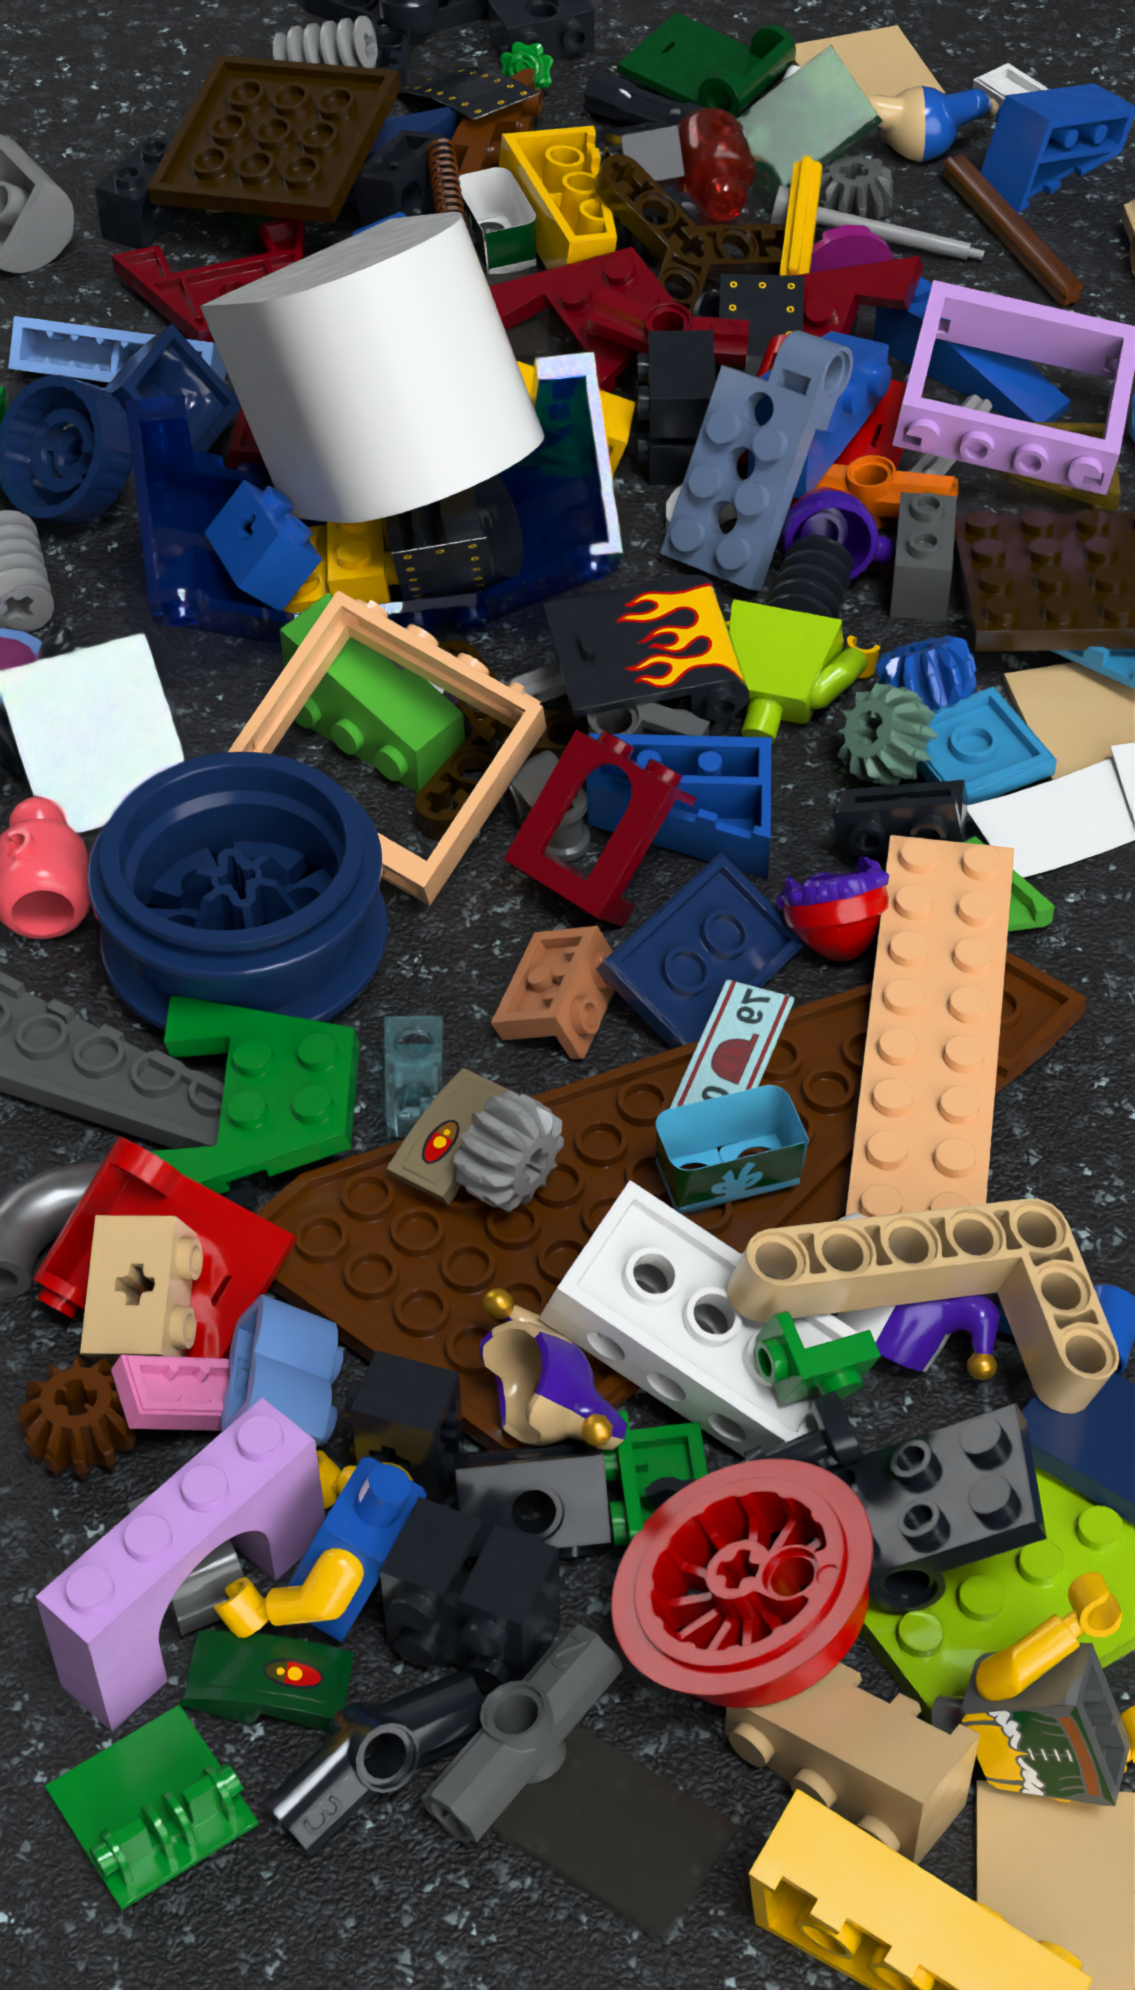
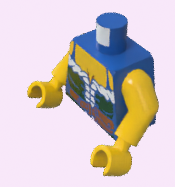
M318 1450L317 1459L324 1509L332 1505L333 1507L314 1537L288 1586L272 1588L268 1592L267 1597L263 1598L248 1577H242L225 1588V1593L229 1599L215 1604L214 1610L229 1630L238 1638H246L252 1635L269 1620L274 1626L309 1623L338 1641L343 1642L380 1578V1570L418 1497L426 1498L427 1493L424 1488L414 1483L409 1473L394 1463H380L372 1457H362L357 1466L349 1465L341 1470L323 1451Z

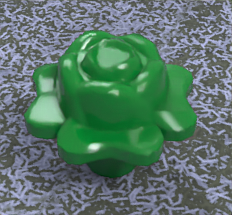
M515 42L512 45V53L504 52L501 55L503 67L501 74L510 77L525 68L535 69V89H541L540 87L549 88L552 85L550 70L554 60L547 54L543 55L544 48L542 44L525 45L521 42Z

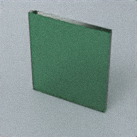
M830 45L730 124L744 147L748 141L749 156L776 198L780 186L791 187L793 165L797 161H802L803 156H812L813 161L820 162L822 167H824L883 121L836 50ZM741 128L744 129L746 138L744 137Z

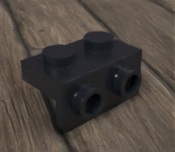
M952 780L844 790L843 804L836 805L833 812V820L843 857L888 854L890 835L964 843L968 802L965 781Z

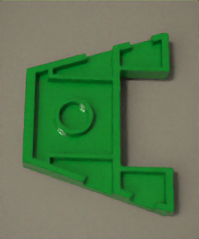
M183 996L170 997L164 1043L171 1057L228 1053L218 1139L215 1146L149 1152L173 1166L186 1177L221 1194L230 1191V1182L232 1180L266 1169L270 1177L351 1149L360 1042L355 1028Z

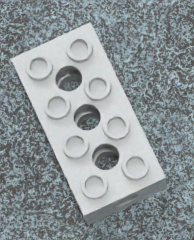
M630 1180L558 1285L538 1319L691 1422H700V1428L743 1457H745V1451L759 1445L766 1451L815 1430L818 1426L810 1405L814 1399L821 1397L820 1394L781 1405L774 1385L768 1384L759 1372L755 1358L756 1336L767 1322L754 1321L741 1315L731 1304L727 1293L729 1278L742 1254ZM831 1314L792 1318L804 1349L858 1333Z

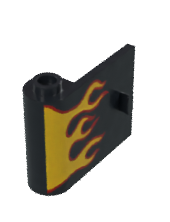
M686 575L543 603V613L574 718L688 695L692 711L697 717L705 720L724 721L735 716L749 699V690L714 585L704 576ZM590 655H593V661H590Z

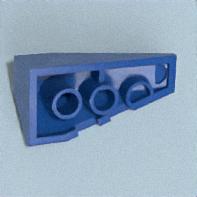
M922 277L919 279L908 311L876 307L873 341L888 344V355L911 367L932 283ZM935 338L927 375L967 397L976 394L982 400L988 398L992 404L991 409L1008 418L1049 426L1070 409L1071 400L1027 359Z

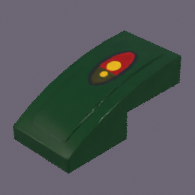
M198 1630L193 1641L180 1705L253 1725L262 1713L327 1732L331 1720L338 1711L345 1707L354 1652L275 1635L253 1633L246 1638H238L231 1631Z

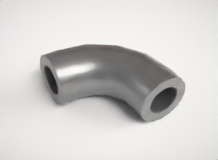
M86 1162L47 1169L11 1187L0 1198V1299L17 1297L24 1294L31 1287L33 1269L39 1253L51 1241L57 1239L103 1162Z

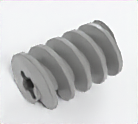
M358 16L355 23L350 18L341 19L338 25L334 21H325L321 27L317 23H311L306 26L305 30L301 26H291L287 36L282 32H278L273 40L274 60L375 68L378 53L377 38L373 24L367 16Z
M3 510L0 511V628L29 633L43 627L52 617L54 610L53 596L36 524L28 515L19 511Z

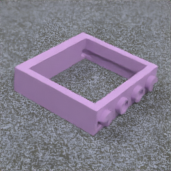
M933 280L892 445L1107 495L1120 455L1135 371V326ZM935 338L1114 379L1103 439L922 398L921 395Z

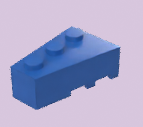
M1095 83L1006 95L1003 104L997 112L996 126L980 173L1012 208L1019 213L1029 207L1030 200L1028 199L1042 190L1052 194L1060 189L1061 179L1073 172L1083 176L1122 153L1135 116V105Z

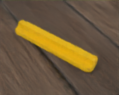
M803 156L802 161H797L793 165L779 275L793 276L810 273L823 170L822 164L813 161L812 156Z

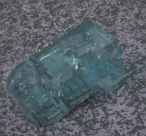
M384 1016L385 1108L388 1138L407 1137L427 1107L444 1088L446 1050L443 1016ZM410 1034H420L427 1037L432 1044H398V1041Z

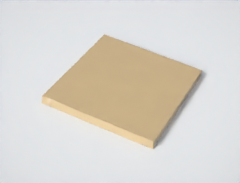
M898 25L795 44L796 57L792 65L803 69L805 73L803 82L816 102L820 101L826 104L831 97L837 96L843 99L842 104L846 102L856 103L867 95L897 96L905 89L916 86L932 87L945 93ZM859 118L856 122L847 123L844 120L835 122L839 124V127L857 123H863L865 121Z
M1076 662L1004 673L1003 683L1018 715L1057 759L1055 774L1047 777L1048 781L1114 757L1111 746L1135 742V689Z
M977 1780L976 1901L996 1911L1008 1924L1036 1942L1040 1940L1049 1941L1072 1953L1082 1963V1971L1093 1978L1091 1990H1135V1793L1119 1791L1116 1806H1103L1078 1801L1059 1802L1046 1796L997 1789L987 1781Z

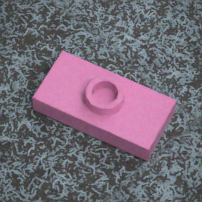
M121 1355L112 1367L111 1372L129 1429L222 1431L221 1414L223 1411V1401L231 1376L229 1359Z

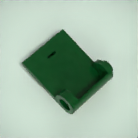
M675 12L618 63L617 72L680 103L691 102L722 113L726 117L725 122L736 118L793 63L796 57V46L790 34L777 25L768 24L761 27L754 34L751 46L749 47Z

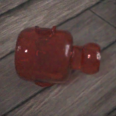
M702 108L692 111L678 123L685 176L677 177L679 185L683 192L691 194L693 201L702 205L703 210L710 217L716 220L733 219L745 207L747 200L746 192L753 184L756 170L744 128L733 114L719 108Z

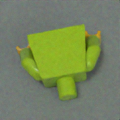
M733 599L731 618L726 624L749 690V699L746 705L739 711L746 713L741 731L743 737H772V743H774L780 720L798 724L808 723L815 709L826 708L857 678H867L874 674L880 646L875 644L872 649H860L856 647L857 637L850 635L847 638L845 650L842 652V620Z

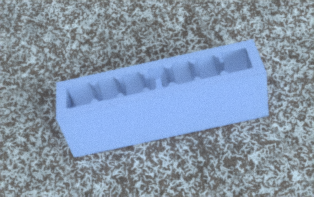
M14 316L8 369L110 383L127 360L156 335ZM186 339L224 382L227 370L216 344Z

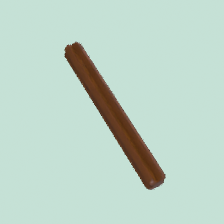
M958 154L954 158L947 157L943 162L946 167L942 175L1060 306L1066 307L1071 302L1076 304L1081 299L1079 293L1083 288L1078 278L965 155Z

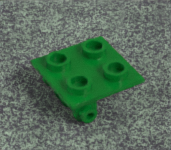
M180 1704L45 1785L46 1791L121 1911L259 1825L257 1819L239 1794L243 1791V1788L236 1773L228 1763L221 1767Z

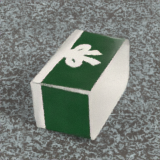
M496 167L459 176L467 230L479 262L487 276L490 278L535 267L536 213L512 173L505 168ZM495 222L503 225L505 229L485 233V242L484 233L479 224Z

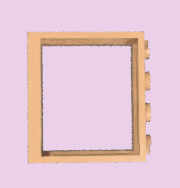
M337 590L228 752L271 754L350 637L512 728L513 731L427 861L378 833L382 848V878L430 906L546 730L543 706L540 705L541 701L525 693L523 685L510 682L509 686H506L488 676L490 674L489 670L472 656L459 653L455 657L439 648L437 640L424 629L413 624H409L405 629L389 620L386 611L374 601L370 600L367 604L360 599L354 600Z

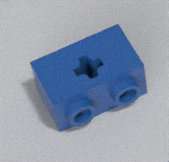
M244 480L204 533L236 586L282 612L321 562L322 558L309 540L313 535L312 531L302 521L293 516L291 511L295 507L294 504L284 494L271 486H267L262 491Z

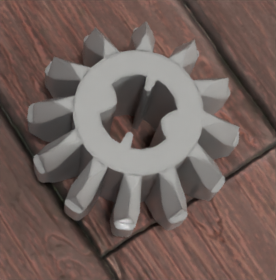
M508 1090L500 1095V1097L492 1095L486 1100L484 1109L480 1114H472V1124L469 1129L460 1134V1138L463 1141L462 1147L454 1155L453 1163L458 1167L456 1181L463 1185L468 1193L492 1207L498 1206L510 1212L519 1204H528L532 1201L535 1190L538 1187L546 1186V1177L550 1170L557 1167V1162L555 1161L556 1154L564 1144V1138L560 1135L562 1132V1120L552 1114L551 1109L526 1094L520 1095Z

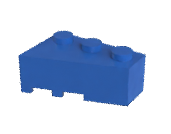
M830 331L821 337L848 347L853 354V369L847 387L837 399L827 431L815 430L793 498L800 499L804 494L813 491L885 396L892 377L891 367L887 365L888 344ZM772 369L766 372L765 374L761 375L759 378L768 381ZM768 395L760 399L755 408V418L760 426L765 425L773 415L774 406L772 399ZM750 450L747 478L751 476L755 468V457Z
M589 733V736L598 739L601 733ZM613 734L635 747L630 758L642 766L646 767L648 761L652 758L682 775L683 777L677 787L697 798L693 806L676 799L651 844L709 862L722 852L740 871L768 879L771 840L772 737ZM600 766L587 776L588 825L614 832L626 812L632 797V784L627 773L619 766Z

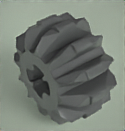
M843 153L840 159L833 157L825 158L822 165L819 207L877 221L889 216V210L893 203V180L891 170L882 167L880 159H865L863 153L857 157H850L848 154Z

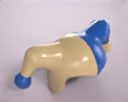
M916 86L905 89L897 96L867 95L856 103L846 102L844 105L849 108V113L843 120L847 123H853L860 118L865 122L881 127L880 135L884 144L890 145L897 153L907 159L925 162L937 158L949 150L952 143L956 140L957 131L960 126L976 119H992L996 116L999 104L980 89L974 88L945 94L936 88Z

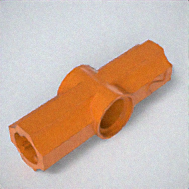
M867 455L857 458L849 466L832 464L813 489L814 491L820 487H829L850 492L865 505L875 519L877 529H880L898 519L901 492L958 496V478L954 476L896 471L893 462L886 457ZM792 498L790 507L799 499Z

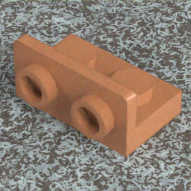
M598 926L534 932L491 1021V1024L502 1040L556 1036L571 1060L585 1058L615 992V989L596 970L613 952Z

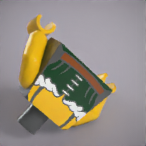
M1097 1572L1080 1575L1070 1585L1067 1596L1073 1609L1072 1612L1062 1619L1054 1614L1012 1645L998 1652L984 1653L975 1661L965 1696L939 1695L933 1703L932 1726L951 1735L956 1727L962 1724L980 1734L976 1756L987 1782L997 1789L1046 1796L1059 1802L1078 1801L1103 1806H1116L1123 1774L1127 1772L1126 1763L1131 1760L1135 1763V1706L1128 1708L1120 1716L1093 1643H1079L1077 1640L1083 1633L1093 1637L1112 1635L1119 1629L1122 1621V1611L1114 1594H1109L1110 1590L1103 1576Z

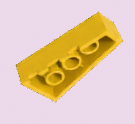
M594 126L502 134L499 167L505 168L512 173L536 213V252L547 270L611 253L616 249L617 234L612 211L599 198L594 188V180L600 169L601 161L599 148L595 147L596 133Z
M796 1789L749 1872L755 1924L870 1990H1091L1093 1978L1082 1971V1963L1072 1953L1049 1941L1040 1940L1036 1942L1008 1924L993 1909L964 1896L799 1789Z

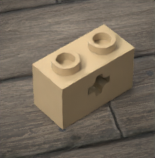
M95 1215L80 1349L82 1355L95 1363L106 1357L112 1366L115 1365L121 1355L185 1357L186 1349H190L193 1346L196 1336V1316L194 1309L190 1306L192 1281L200 1277L203 1266V1249L194 1230L176 1216Z

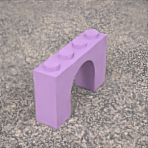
M263 1397L260 1398L35 1596L61 1686L111 1732L120 1726L168 1681L159 1645L161 1622L169 1603L181 1584L209 1553L230 1539L233 1546L275 1581L306 1554L326 1518L315 1440Z

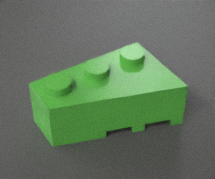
M329 592L280 629L284 668L333 598ZM352 637L348 639L294 719L302 727L311 728L334 742L343 752L350 755L354 754L377 768L389 780L398 781L416 793L421 790L465 740L464 714L426 679L406 668L400 670L384 655Z

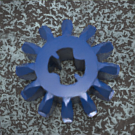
M949 635L941 638L931 637L923 641H913L911 644L896 647L893 651L884 653L876 664L878 675L876 683L910 689L923 698V704L927 705L930 710H940L943 706L957 704L960 699L968 698L975 691V686L977 685L975 678L976 665L973 653L969 652L967 641Z

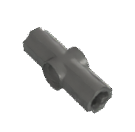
M578 1623L574 1628L568 1627L522 1681H510L493 1690L481 1706L480 1720L482 1727L421 1797L428 1813L435 1817L448 1833L466 1844L470 1841L477 1843L526 1784H536L546 1780L560 1769L566 1756L567 1747L564 1739L623 1670L617 1653L610 1649L597 1633Z

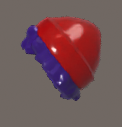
M868 857L858 858V870L856 872L848 874L819 872L807 878L801 885L792 878V875H789L785 879L783 892L776 898V907L782 910L786 927L792 930L808 948L829 960L841 963L849 962L863 954L870 947L879 932L881 914L889 906V895L886 886L888 885L890 875L881 870L877 861H873Z

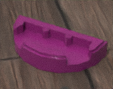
M843 225L826 230L821 234L823 239L813 245L810 273L894 260L887 242L880 236L872 233L868 227L864 225Z

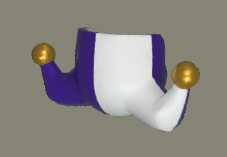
M852 1213L839 1220L865 1218L867 1216L860 1213ZM983 1294L839 1312L836 1315L837 1319L858 1333L870 1330L880 1355L919 1372H927L942 1351L951 1333L965 1331L971 1335L974 1351L967 1362V1370L970 1375L978 1380H987L996 1373L997 1363L992 1353L999 1324V1310Z

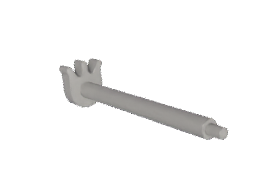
M779 187L770 224L786 225L790 188ZM818 206L816 224L830 228L843 225H864L884 241L967 260L968 257L983 260L985 250L970 247L971 243Z

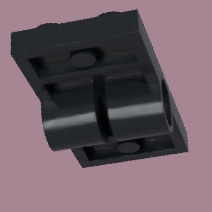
M1016 1403L864 1454L865 1457L842 1466L837 1463L823 1468L844 1481L858 1496L865 1508L873 1535V1562L869 1577V1596L877 1605L890 1611L914 1612L935 1604L945 1593V1571L1047 1539L1027 1420ZM781 1531L772 1533L770 1549ZM817 1538L810 1539L807 1545L815 1541ZM810 1584L801 1586V1591L806 1589Z

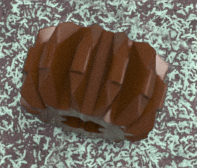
M76 1354L71 1368L63 1371L48 1362L45 1373L47 1382H27V1391L25 1392L27 1403L19 1406L18 1421L20 1429L26 1435L24 1441L30 1456H33L34 1461L45 1460L47 1468L52 1471L55 1477L71 1465L74 1466L76 1474L83 1480H85L90 1466L97 1463L113 1472L116 1463L115 1452H134V1444L136 1443L134 1430L136 1429H129L111 1372L113 1366L109 1364L106 1357L91 1368H86L85 1361Z

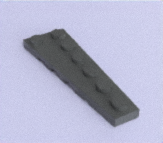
M0 972L1 1092L173 1149L215 1146L217 1144L224 1090L223 1082L201 1071L191 1070L185 1067L181 1061L157 1049L146 1052L126 1042L123 1032L105 1023L98 1028L76 1017L73 1007L55 998L48 1003L26 992L24 983Z

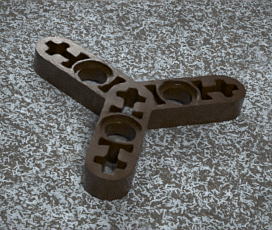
M614 154L608 156L603 161L594 180L595 192L660 261L655 277L665 288L666 283H675L686 291L687 299L680 300L674 297L672 299L675 303L686 307L691 316H693L696 301L702 293L706 279H721V274L779 275L786 225L775 223L698 226L634 159L623 154ZM652 209L657 211L663 217L665 224L656 225L650 223L644 217L642 210ZM729 243L737 246L743 252L744 259L738 260L729 257L723 250L722 244ZM688 251L692 252V253H690V254H688V255H685V254H684V253H686V252H688Z
M454 640L439 643V648L455 657L459 653H465L477 659L489 670L490 674L488 676L499 681L476 649L470 644ZM445 690L443 695L464 714V733L467 738L421 788L415 798L417 828L422 835L436 841L442 839L479 782L465 780L460 777V774L469 769H482L486 771L497 755V747L499 752L513 731L512 728L479 709L468 707L465 705L466 702ZM544 710L546 730L527 759L546 750L551 751L560 759L567 745H557L551 739L560 734L573 735L576 730L588 735L587 715L574 718L572 711ZM496 740L501 742L497 747ZM451 804H453V811L448 809Z

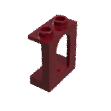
M576 730L505 855L504 860L596 918L624 927L635 908L634 904L621 897L675 800L677 799L693 806L697 798L677 787L683 777L682 775L650 758L646 767L642 766L630 758L635 747L613 734L602 730L598 739H595ZM616 765L627 773L632 784V797L626 812L590 875L587 876L547 851L546 847L587 776L600 766Z

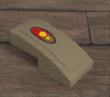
M463 1068L427 1107L386 1169L394 1178L450 1205L461 1186L456 1181L458 1167L453 1163L454 1155L462 1147L463 1143L460 1134L469 1129L472 1124V1114H480L483 1111L486 1100L492 1095L500 1097L508 1089Z

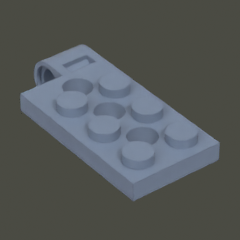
M796 330L791 332L782 342L768 381L734 368L721 366L660 554L747 589L761 591L815 430L827 431L837 399L844 392L850 380L853 369V354L848 347ZM768 395L773 402V415L765 425L760 426L755 418V408L758 401ZM750 450L755 457V468L749 478L742 480L737 473V461L743 452ZM731 503L737 512V522L732 531L724 534L719 526V515L722 509Z

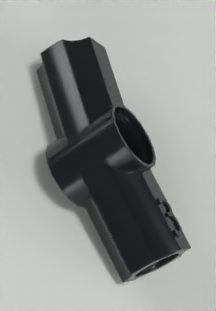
M460 1670L377 1706L366 1702L347 1705L338 1711L331 1720L326 1733V1742L262 1802L267 1809L266 1811L298 1848L311 1857L377 1792L387 1793L398 1790L409 1782L415 1774L417 1767L467 1745L482 1727L480 1713L481 1706L485 1701L484 1696L476 1685L474 1677L468 1672ZM381 1734L378 1749L373 1755L364 1760L367 1745L373 1738Z

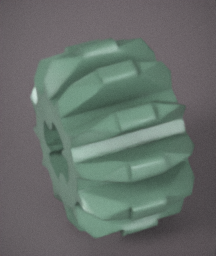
M875 683L871 692H856V707L854 709L841 710L847 719L846 725L843 729L834 733L844 743L837 757L850 766V773L855 774L856 778L868 783L874 782L882 786L898 785L901 778L905 780L917 779V763L919 761L932 760L925 750L930 741L939 737L932 728L928 727L936 713L923 704V698L919 697L916 692L905 687L897 688L890 684Z

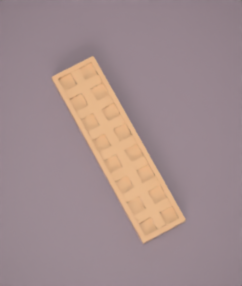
M890 835L886 872L890 875L888 885L886 886L889 895V906L881 914L846 1216L852 1213H860L867 1217L986 1204L1014 848Z

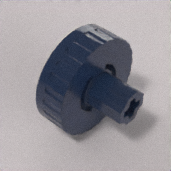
M62 375L41 377L22 389L7 409L0 426V483L11 503L29 516L70 525L87 523L95 517L102 515L117 499L134 466L131 462L133 446L131 442V427H129L128 417L122 409L121 403L105 388ZM69 423L75 425L68 427L67 429H64V427L67 426ZM53 462H54L56 471H57V472L60 474V476L63 477V478H58V477L56 476V473H55V470H54V467H53Z

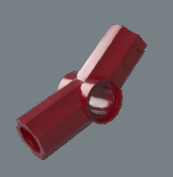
M602 288L593 300L592 308L587 318V331L640 353H648V331L713 330L715 365L746 367L750 320L691 316L688 309L679 303L661 302L652 306L610 288Z

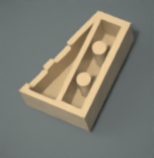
M840 1662L813 1686L783 1701L751 1708L726 1707L725 1735L728 1736L734 1750L744 1760L756 1767L768 1766L790 1783L794 1793L796 1789L801 1790L916 1865L921 1862L966 1806L980 1734L959 1724L950 1735L917 1718V1715L921 1712L919 1702L898 1693L890 1704L858 1688L857 1686L862 1681L860 1672Z

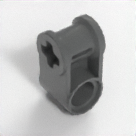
M546 750L526 759L498 801L505 815L520 828L559 761L551 751ZM582 787L578 790L546 847L547 851L565 862L580 858L590 848V831L583 822V816L588 807V798Z

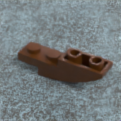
M525 68L510 76V78L540 92L539 94L476 119L465 115L451 140L455 144L454 150L456 151L455 157L457 158V172L459 176L499 167L502 134L534 131V118H540L543 105L542 89H535V69Z

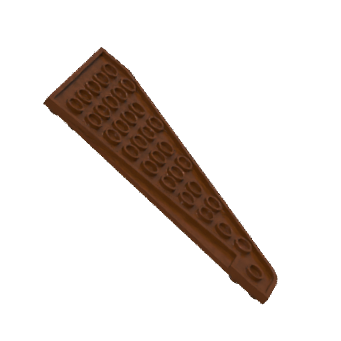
M1006 952L995 1095L1056 1044L1084 1015L1087 1001L1086 996ZM873 982L791 1009L758 1087L775 1085L781 1087L789 1094L809 1138L800 1176V1184L682 1214L740 1254H743L750 1239L760 1231L770 1228L838 1221L846 1216ZM700 1040L531 1096L542 1103V1105L551 1109L552 1114L562 1120V1132L560 1135L564 1138V1144L556 1154L555 1161L557 1162V1167L550 1170L546 1177V1186L538 1187L535 1190L532 1201L528 1204H519L510 1212L498 1206L492 1207L468 1193L463 1185L460 1186L451 1204L447 1205L394 1178L386 1168L405 1139L300 1174L256 1213V1215L298 1238L269 1288L294 1307L335 1322L338 1329V1339L370 1363L377 1350L459 1372L463 1432L487 1450L535 1446L521 1443L502 1428L498 1385L494 1372L485 1367L481 1362L479 1349L481 1339L493 1328L506 1322L504 1319L496 1320L491 1318L484 1311V1296L494 1288H502L513 1297L514 1304L541 1315L558 1285L630 1180L675 1210L656 1164V1120L663 1111L670 1109ZM723 1146L717 1147L718 1152ZM764 1147L749 1148L743 1151L738 1158L770 1151V1149ZM689 1163L679 1168L685 1170H693L705 1167L707 1165L701 1163ZM578 1346L584 1352L594 1373L595 1389L615 1409L641 1388ZM566 1438L553 1444L577 1442L578 1440Z

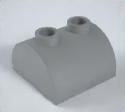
M0 134V269L12 273L31 272L50 263L70 242L74 231V209L68 195L15 141Z

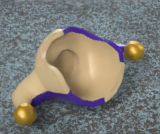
M494 1288L487 1292L483 1300L484 1311L491 1318L496 1320L504 1319L506 1323L496 1326L481 1339L479 1355L484 1366L494 1372L498 1385L501 1425L504 1431L518 1439L521 1443L528 1445L547 1446L566 1438H573L596 1449L614 1450L625 1440L627 1423L617 1410L603 1399L595 1389L594 1373L584 1352L559 1332L539 1320L540 1315L514 1304L513 1297L506 1290Z

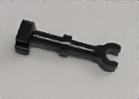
M832 1391L814 1399L810 1405L819 1428L766 1451L763 1450L761 1445L745 1451L744 1456L746 1460L739 1463L760 1459H789L811 1464L831 1455L836 1462L844 1466L865 1456L836 1391ZM662 1477L653 1481L645 1491L656 1509L678 1491L697 1479L690 1478L682 1481L674 1477Z

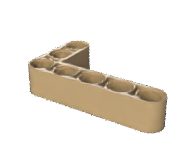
M1020 1199L766 1229L758 1232L750 1239L727 1284L728 1298L733 1307L744 1317L768 1322L773 1314L788 1311L792 1318L997 1292L1034 1391L1045 1405L1060 1413L1074 1414L1084 1410L1115 1372L1120 1359L1115 1339L1070 1226L1060 1210L1051 1203L1041 1199Z

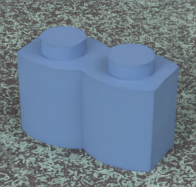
M261 1294L238 1318L229 1355V1371L231 1376L225 1392L221 1414L222 1432L263 1397L315 1440L316 1447L324 1446L330 1439L337 1421V1408L331 1405V1385L336 1380L343 1362V1350L338 1347L336 1323Z

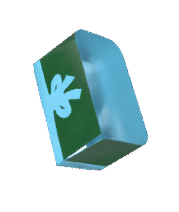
M775 1085L760 1086L670 1108L663 1111L657 1117L656 1164L672 1204L680 1214L800 1184V1176L809 1138L789 1094L781 1087ZM723 1146L718 1152L717 1147ZM764 1147L770 1149V1151L738 1158L743 1151L749 1148ZM689 1163H701L707 1165L705 1167L693 1170H685L679 1168Z

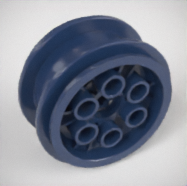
M226 752L205 755L175 764L142 782L121 801L109 820L102 827L91 850L87 868L90 902L95 916L101 924L100 953L102 964L116 994L135 1014L164 1032L166 1030L170 997L183 996L326 1023L336 1018L369 984L381 963L387 944V910L379 889L383 868L382 848L372 819L351 794L326 774L303 762L269 753Z

